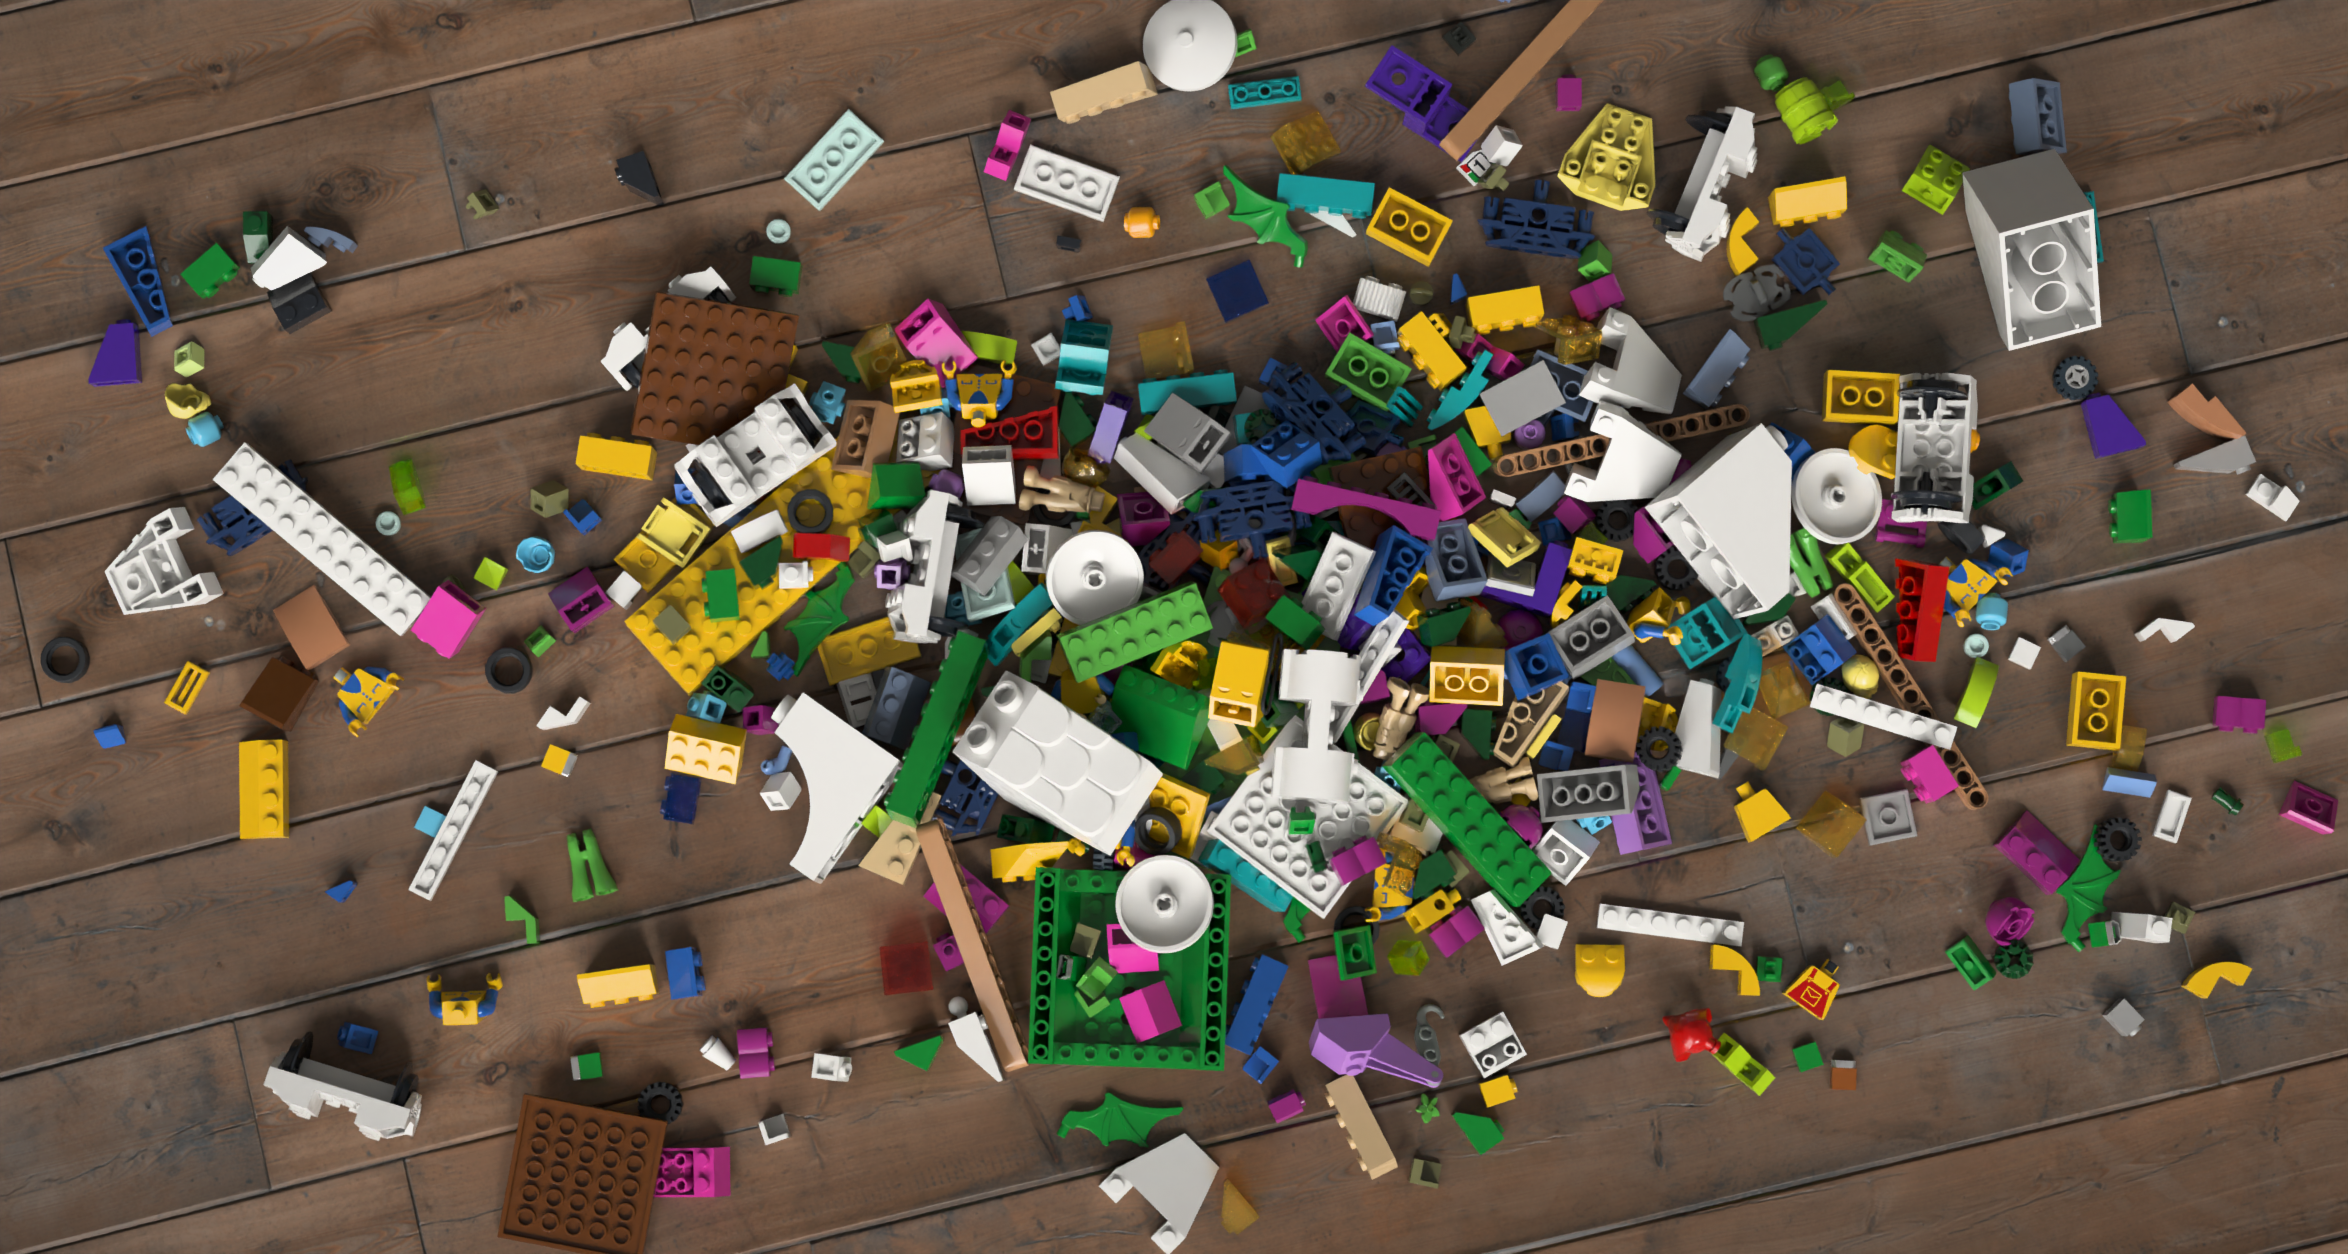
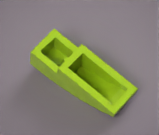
M1849 543L1837 544L1824 556L1841 577L1855 588L1859 596L1876 613L1895 597L1870 565L1861 559Z

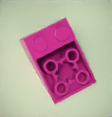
M927 299L894 329L905 347L917 360H923L926 365L935 367L942 388L946 387L945 380L947 379V376L942 371L943 362L945 364L944 368L947 371H952L954 368L952 360L956 363V371L954 373V378H956L957 374H961L978 358L944 305L934 300Z
M730 1147L663 1148L654 1197L731 1196Z

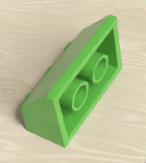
M1349 333L1325 373L1324 378L1339 387L1342 384L1346 385L1347 388L1345 390L1350 389L1353 395L1372 406L1388 412L1387 403L1396 388L1403 386L1412 368Z

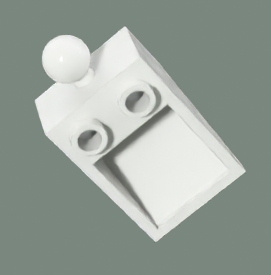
M959 996L952 998L949 1002V1010L958 1019L948 1024L957 1046L998 1082L1005 1080L985 1032V1029H988V1025L984 1015L979 1016L978 1012L967 1015V1001Z

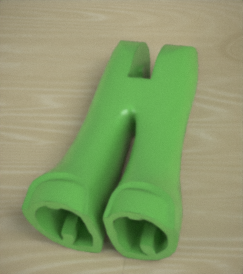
M1805 528L1790 535V566L1796 573L1805 591L1813 598L1820 594L1818 585L1813 577L1816 576L1820 586L1825 591L1833 587V582L1821 556L1817 538ZM1796 542L1798 543V545H1799V547H1800L1802 553L1804 554V556H1805V558H1806V560H1807L1809 566L1807 565V563L1804 561L1803 557L1801 556L1800 551H1799V549H1798V547H1797Z
M591 828L582 831L584 844L586 845V849L582 851L577 834L567 835V846L572 867L573 902L584 901L594 897L586 870V860H588L596 895H606L618 890L614 879L605 866L597 839Z

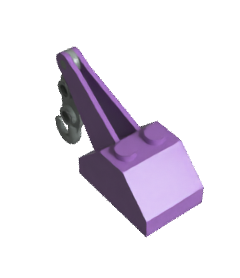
M1426 1004L1419 1008L1414 1033L1417 1053L1388 1033L1391 1027L1388 1014L1317 1019L1309 1039L1310 1052L1313 1057L1339 1075L1355 1076L1363 1073L1368 1067L1435 1088L1441 1084L1443 1079V1072L1437 1067L1440 1063L1441 1055L1436 1032L1426 1020V1013L1434 1011L1439 1014L1441 1019L1445 1016L1440 1007L1433 1004Z

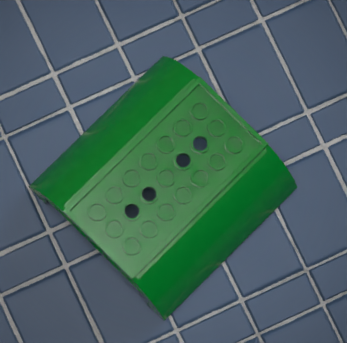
M1036 867L1028 1064L1224 1071L1231 875H1204L1210 884L1214 899L1213 915L1204 934L1195 943L1183 950L1172 953H1158L1159 971L1117 973L1103 991L1111 1004L1090 1018L1074 994L1080 990L1076 987L1078 982L1057 978L1059 956L1062 954L1087 958L1085 972L1099 956L1109 964L1107 925L1119 924L1116 914V896L1121 881L1128 872ZM1078 923L1102 931L1092 959L1070 951ZM1164 980L1182 1026L1137 1043L1130 1025H1125L1121 1020L1124 1009L1119 998L1123 997L1122 991L1126 987H1133L1137 991Z

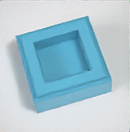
M425 806L414 828L435 838L446 816Z

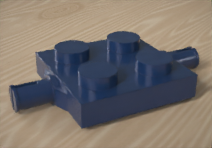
M1784 227L1776 233L1785 245L1782 251L1774 256L1772 260L1802 296L1818 285L1825 290L1828 296L1836 290L1827 278L1840 263L1810 228L1794 238L1791 237Z
M1360 400L1357 401L1352 409L1346 412V415L1354 422L1355 426L1351 434L1345 436L1341 441L1342 443L1354 435L1355 432H1359L1361 436L1358 439L1363 436L1366 444L1358 450L1372 456H1376L1387 442L1399 447L1403 444L1404 437L1393 433L1400 424L1399 416Z

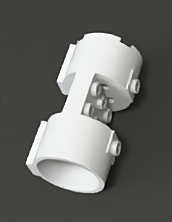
M1297 649L1282 650L1278 699L1305 703L1302 748H1274L1270 797L1324 803H1350L1351 778H1353V774H1357L1358 759H1354V753L1328 750V747L1332 746L1333 731H1329V724L1334 721L1335 707L1333 706H1357L1359 701H1363L1364 686H1360L1359 680L1360 655H1353V657L1347 658L1348 653L1305 650L1299 654Z

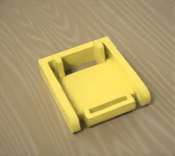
M663 497L661 502L668 506V509L664 510L657 505L641 528L649 534L648 538L640 533L636 537L685 569L711 532V529ZM694 532L699 538L688 554L684 555L680 550Z
M1503 507L1498 508L1496 511H1491L1468 526L1471 535L1507 568L1536 552L1541 544L1531 532L1519 521L1511 517L1509 512ZM1521 546L1522 549L1516 552V547Z
M1054 608L1013 642L1012 650L1014 654L1020 657V653L1045 631L1050 630V632L1056 633L1060 630V623L1063 622L1061 615Z

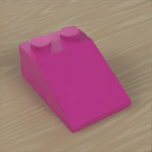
M1455 433L1449 435L1428 450L1430 499L1438 507L1437 510L1441 511V522L1464 514L1486 498Z
M1336 955L1308 960L1318 1019L1368 1015L1361 977L1341 981L1339 979Z

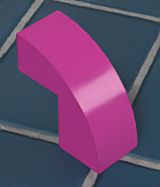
M1011 110L1008 111L1001 124L996 144L988 157L984 170L985 173L1005 181L1007 180L1025 139L1031 118Z
M1477 333L1474 343L1463 341L1461 349L1455 348V351L1470 362L1473 361L1478 351L1483 353L1486 349L1494 355L1484 371L1502 381L1520 373L1524 367V364L1513 354L1492 346Z

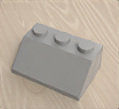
M1002 516L990 517L984 528L980 530L952 566L951 576L985 596L1028 539L1017 525Z
M1608 595L1548 632L1565 668L1573 680L1635 642L1633 632Z

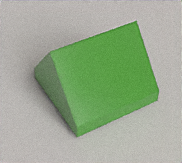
M1251 29L1237 34L1238 42L1235 57L1257 49Z
M542 625L524 640V643L538 657L556 642Z

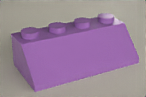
M1635 752L1633 763L1611 759L1599 760L1600 767L1615 763V766L1637 765L1640 789L1632 814L1611 816L1620 855L1672 844L1656 771L1647 768L1639 760L1637 752Z

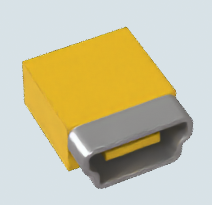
M550 744L541 767L569 777L578 755Z

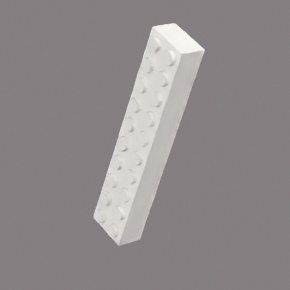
M244 443L213 478L217 484L398 635L403 636L429 602L431 598L429 594L248 443Z

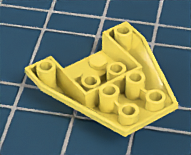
M1607 103L1565 153L1558 177L1576 196L1620 211L1648 207L1655 188L1652 118Z

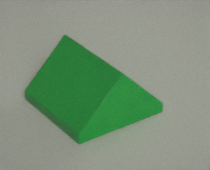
M918 462L873 463L867 504L868 509H913L925 497L922 473Z
M1370 925L1332 930L1339 979L1341 981L1377 973Z
M940 1035L894 1051L895 1056L925 1071H929L941 1048L944 1037Z

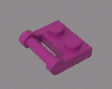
M1882 499L1875 541L1883 543L1885 540L1912 544L1916 548H1924L1927 521L1896 522L1892 519L1894 501ZM1885 525L1917 529V535L1885 531Z

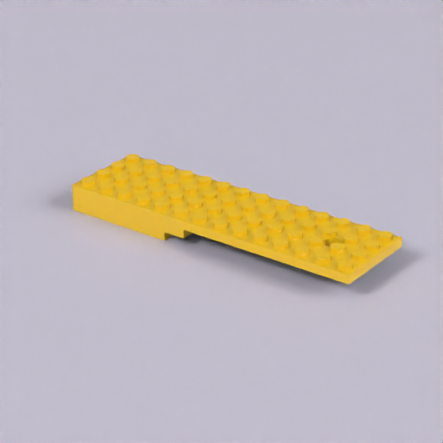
M897 423L888 463H897L899 423ZM839 436L835 439L836 446L795 473L624 621L626 626L689 697L703 686L701 682L716 664L725 667L755 641L762 631H766L801 596L840 563V561L828 559L811 561L793 558L794 533L797 532L791 527L788 519V505L792 497L806 489H816L823 492L830 499L833 506V521L823 534L850 537L849 555L863 542L858 532V528H860L858 519L879 509L867 508L871 478L831 469ZM921 469L924 489L929 486L933 474L938 475L941 470L928 471ZM807 499L798 505L796 516L802 525L814 527L823 521L825 510L819 501ZM886 509V510H888L890 513H892V516H894V515H896L901 509ZM779 510L788 529V532L780 536L783 540V547L779 563H803V561H808V567H813V581H809V588L780 589L778 565L776 577L773 578L774 583L763 590L761 587L755 590L740 567L739 562L771 541L764 542L745 553H741L731 531L763 515ZM735 568L740 620L711 623L710 616L705 617L704 602H708V593H703L701 578H706L705 571ZM670 605L691 626V630L674 645L653 624V620Z

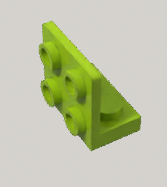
M1929 145L1902 191L1943 215L1963 183L1962 173L1969 171L1970 168L1934 146Z

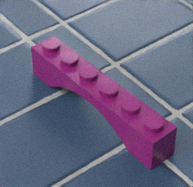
M1303 476V480H1297L1291 510L1315 515L1337 506H1366L1388 515L1413 537L1429 541L1435 540L1441 514L1440 510H1436V505L1422 503V506L1413 505V500L1401 497L1398 498V501L1388 499L1389 495L1375 492L1373 496L1365 494L1364 489L1351 487L1350 490L1341 488V484L1328 481L1327 485L1317 483L1318 479Z

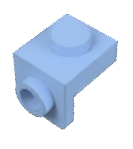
M1394 320L1370 325L1371 331L1374 334V347L1388 355L1395 354V350H1399L1400 345L1397 342Z

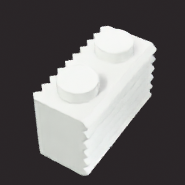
M1366 276L1365 279L1360 278L1353 300L1356 309L1397 322L1406 291H1402L1403 287L1394 283H1389L1388 286L1380 284L1379 279L1371 276Z

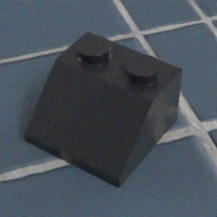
M644 151L616 160L618 167L614 169L622 186L626 185L630 192L654 204L664 205L650 161Z
M311 272L267 292L275 314L284 330L289 334L332 312Z

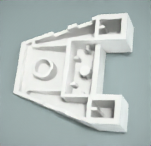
M1609 307L1598 322L1594 341L1617 350L1613 369L1595 362L1584 376L1579 395L1596 403L1601 399L1612 404H1620L1622 408L1634 406L1642 407L1644 411L1671 414L1679 389L1681 373L1631 316Z
M1600 399L1591 419L1590 430L1611 439L1598 471L1577 463L1573 464L1565 483L1564 494L1586 502L1656 498L1669 486L1682 453L1660 436L1652 433L1646 428V425L1634 419L1624 408Z
M185 507L169 508L151 518L146 523L145 529L132 539L133 542L130 546L123 550L105 570V574L124 615L206 604L224 594L214 572L200 573L193 577L176 539L195 529Z
M1184 1133L1117 1167L1099 1187L1117 1203L1134 1186L1167 1219L1151 1236V1239L1166 1254H1170L1186 1238L1219 1167Z

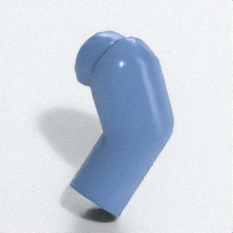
M781 746L778 757L764 760L761 763V770L766 775H774L784 771L788 765L792 750Z

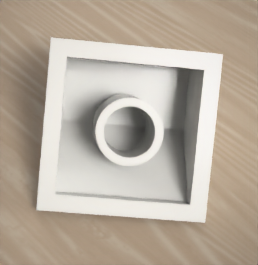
M1572 820L1554 821L1532 851L1552 872L1551 875L1566 886L1588 861L1600 842Z

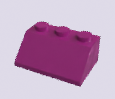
M2027 810L1994 844L2007 859L2046 895L2053 894L2069 877L2080 861Z
M960 864L985 934H987L1010 906ZM933 883L923 897L946 915L936 885Z

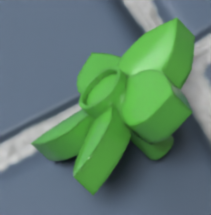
M1422 1094L1421 1102L1423 1105H1418L1415 1110L1422 1113V1120L1424 1123H1428L1432 1117L1440 1116L1438 1109L1434 1107L1438 1098H1431L1429 1100L1425 1094Z

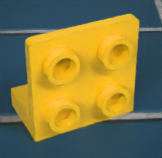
M1576 537L1567 570H1570L1569 574L1572 576L1583 578V576L1588 575L1593 577L1592 581L1606 585V583L1616 578L1623 550Z

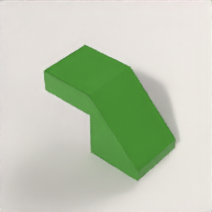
M1050 630L1045 631L1020 653L1019 676L1030 683L1032 660H1051L1052 636Z
M505 896L506 921L525 920L527 944L540 943L539 919L514 897Z

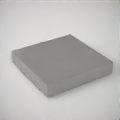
M1489 553L1486 571L1488 581L1486 586L1533 596L1536 576L1535 563L1520 560L1507 568L1492 553Z
M1908 789L1859 798L1869 846L1917 836Z

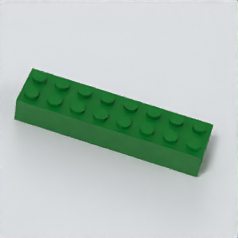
M958 631L957 636H953L950 640L948 658H944L941 662L939 680H935L932 684L930 702L925 703L922 708L921 716L923 719L920 726L916 725L913 730L912 739L914 740L911 748H906L902 759L905 761L902 770H897L893 783H895L893 792H888L884 802L886 811L892 820L914 828L920 825L990 654L986 640Z
M1425 732L1414 733L1382 765L1509 906L1520 907L1552 874Z

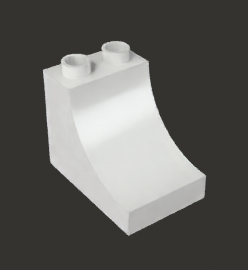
M802 693L798 700H795L790 695H786L771 719L779 724L774 733L789 746L804 771L810 795V814L807 831L790 865L811 880L821 884L862 827V821L859 820V817L863 819L879 803L893 783L897 770H902L904 764L806 694Z

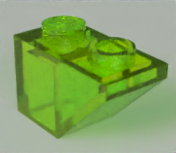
M412 459L399 461L389 466L393 494L403 516L426 508L424 493Z

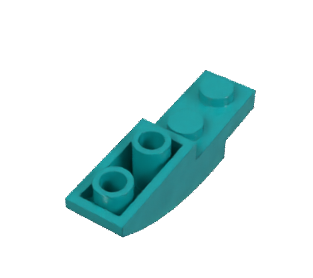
M1486 349L1483 353L1478 351L1471 363L1475 366L1471 374L1466 372L1459 385L1463 386L1461 390L1454 386L1450 390L1445 388L1439 398L1442 404L1438 410L1433 408L1426 420L1430 423L1427 427L1428 429L1433 430L1454 419L1478 397L1489 382V379L1484 377L1482 373L1494 355Z
M1040 583L1015 606L1016 608L1012 609L988 635L989 639L986 641L990 651L988 659L995 667L1001 664L1012 651L1013 642L1044 617L1054 606L1047 592V587L1043 583Z
M1744 633L1728 667L1725 677L1730 679L1731 682L1712 724L1732 734L1742 712L1750 714L1762 673V643L1747 633Z

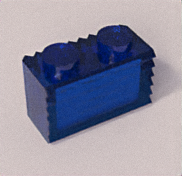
M671 772V777H666L664 790L668 791L667 800H662L660 814L664 815V820L694 825L702 777L678 772Z

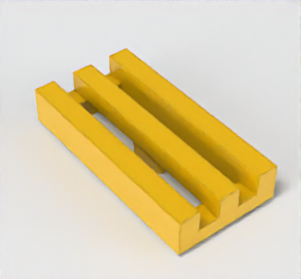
M1434 313L1431 315L1429 320L1437 322L1434 327L1437 330L1443 329L1440 335L1442 337H1449L1452 324L1445 314Z
M187 661L164 703L187 715L210 672ZM190 669H194L176 703L172 702ZM201 673V676H200L199 680L197 681L195 687L193 688V690H192L190 696L188 697L186 703L184 704L183 707H181V705H182V703H183L185 697L187 696L189 690L191 689V687H192L194 681L196 680L198 674Z

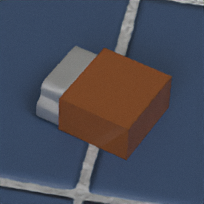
M1831 1060L1830 1089L1856 1090V1061Z

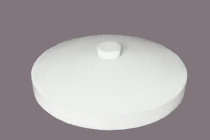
M1171 0L1160 7L1148 22L1143 37L1144 58L1154 76L1168 87L1179 91L1202 90L1218 82L1230 69L1237 51V33L1230 16L1212 0Z
M1830 448L1809 456L1798 467L1792 482V504L1800 523L1814 537L1830 544L1850 543L1864 537L1875 526L1882 507L1881 488L1875 473L1871 471L1868 474H1864L1859 471L1854 457H1850L1848 450Z
M1103 530L1083 531L1063 541L1052 554L1046 571L1047 592L1053 605L1061 615L1078 625L1085 624L1137 603L1144 581L1141 561L1132 546L1120 536Z
M1171 855L1154 856L1135 865L1121 881L1116 896V914L1125 934L1136 945L1156 953L1177 952L1195 943L1208 928L1214 909L1212 889L1204 874L1188 860Z

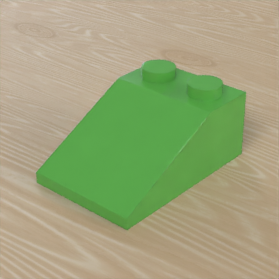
M1886 230L1868 259L1909 283L1924 267L1927 254L1923 252L1924 249L1919 245L1903 241V237L1899 233Z

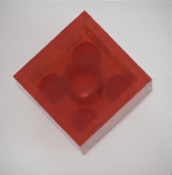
M1184 530L1179 534L1175 531L1166 540L1167 546L1162 551L1158 548L1149 557V570L1168 589L1203 556L1204 550Z
M1264 558L1228 576L1217 589L1244 629L1264 619L1283 595L1289 599L1291 597Z
M928 941L879 947L884 995L934 990L930 944Z

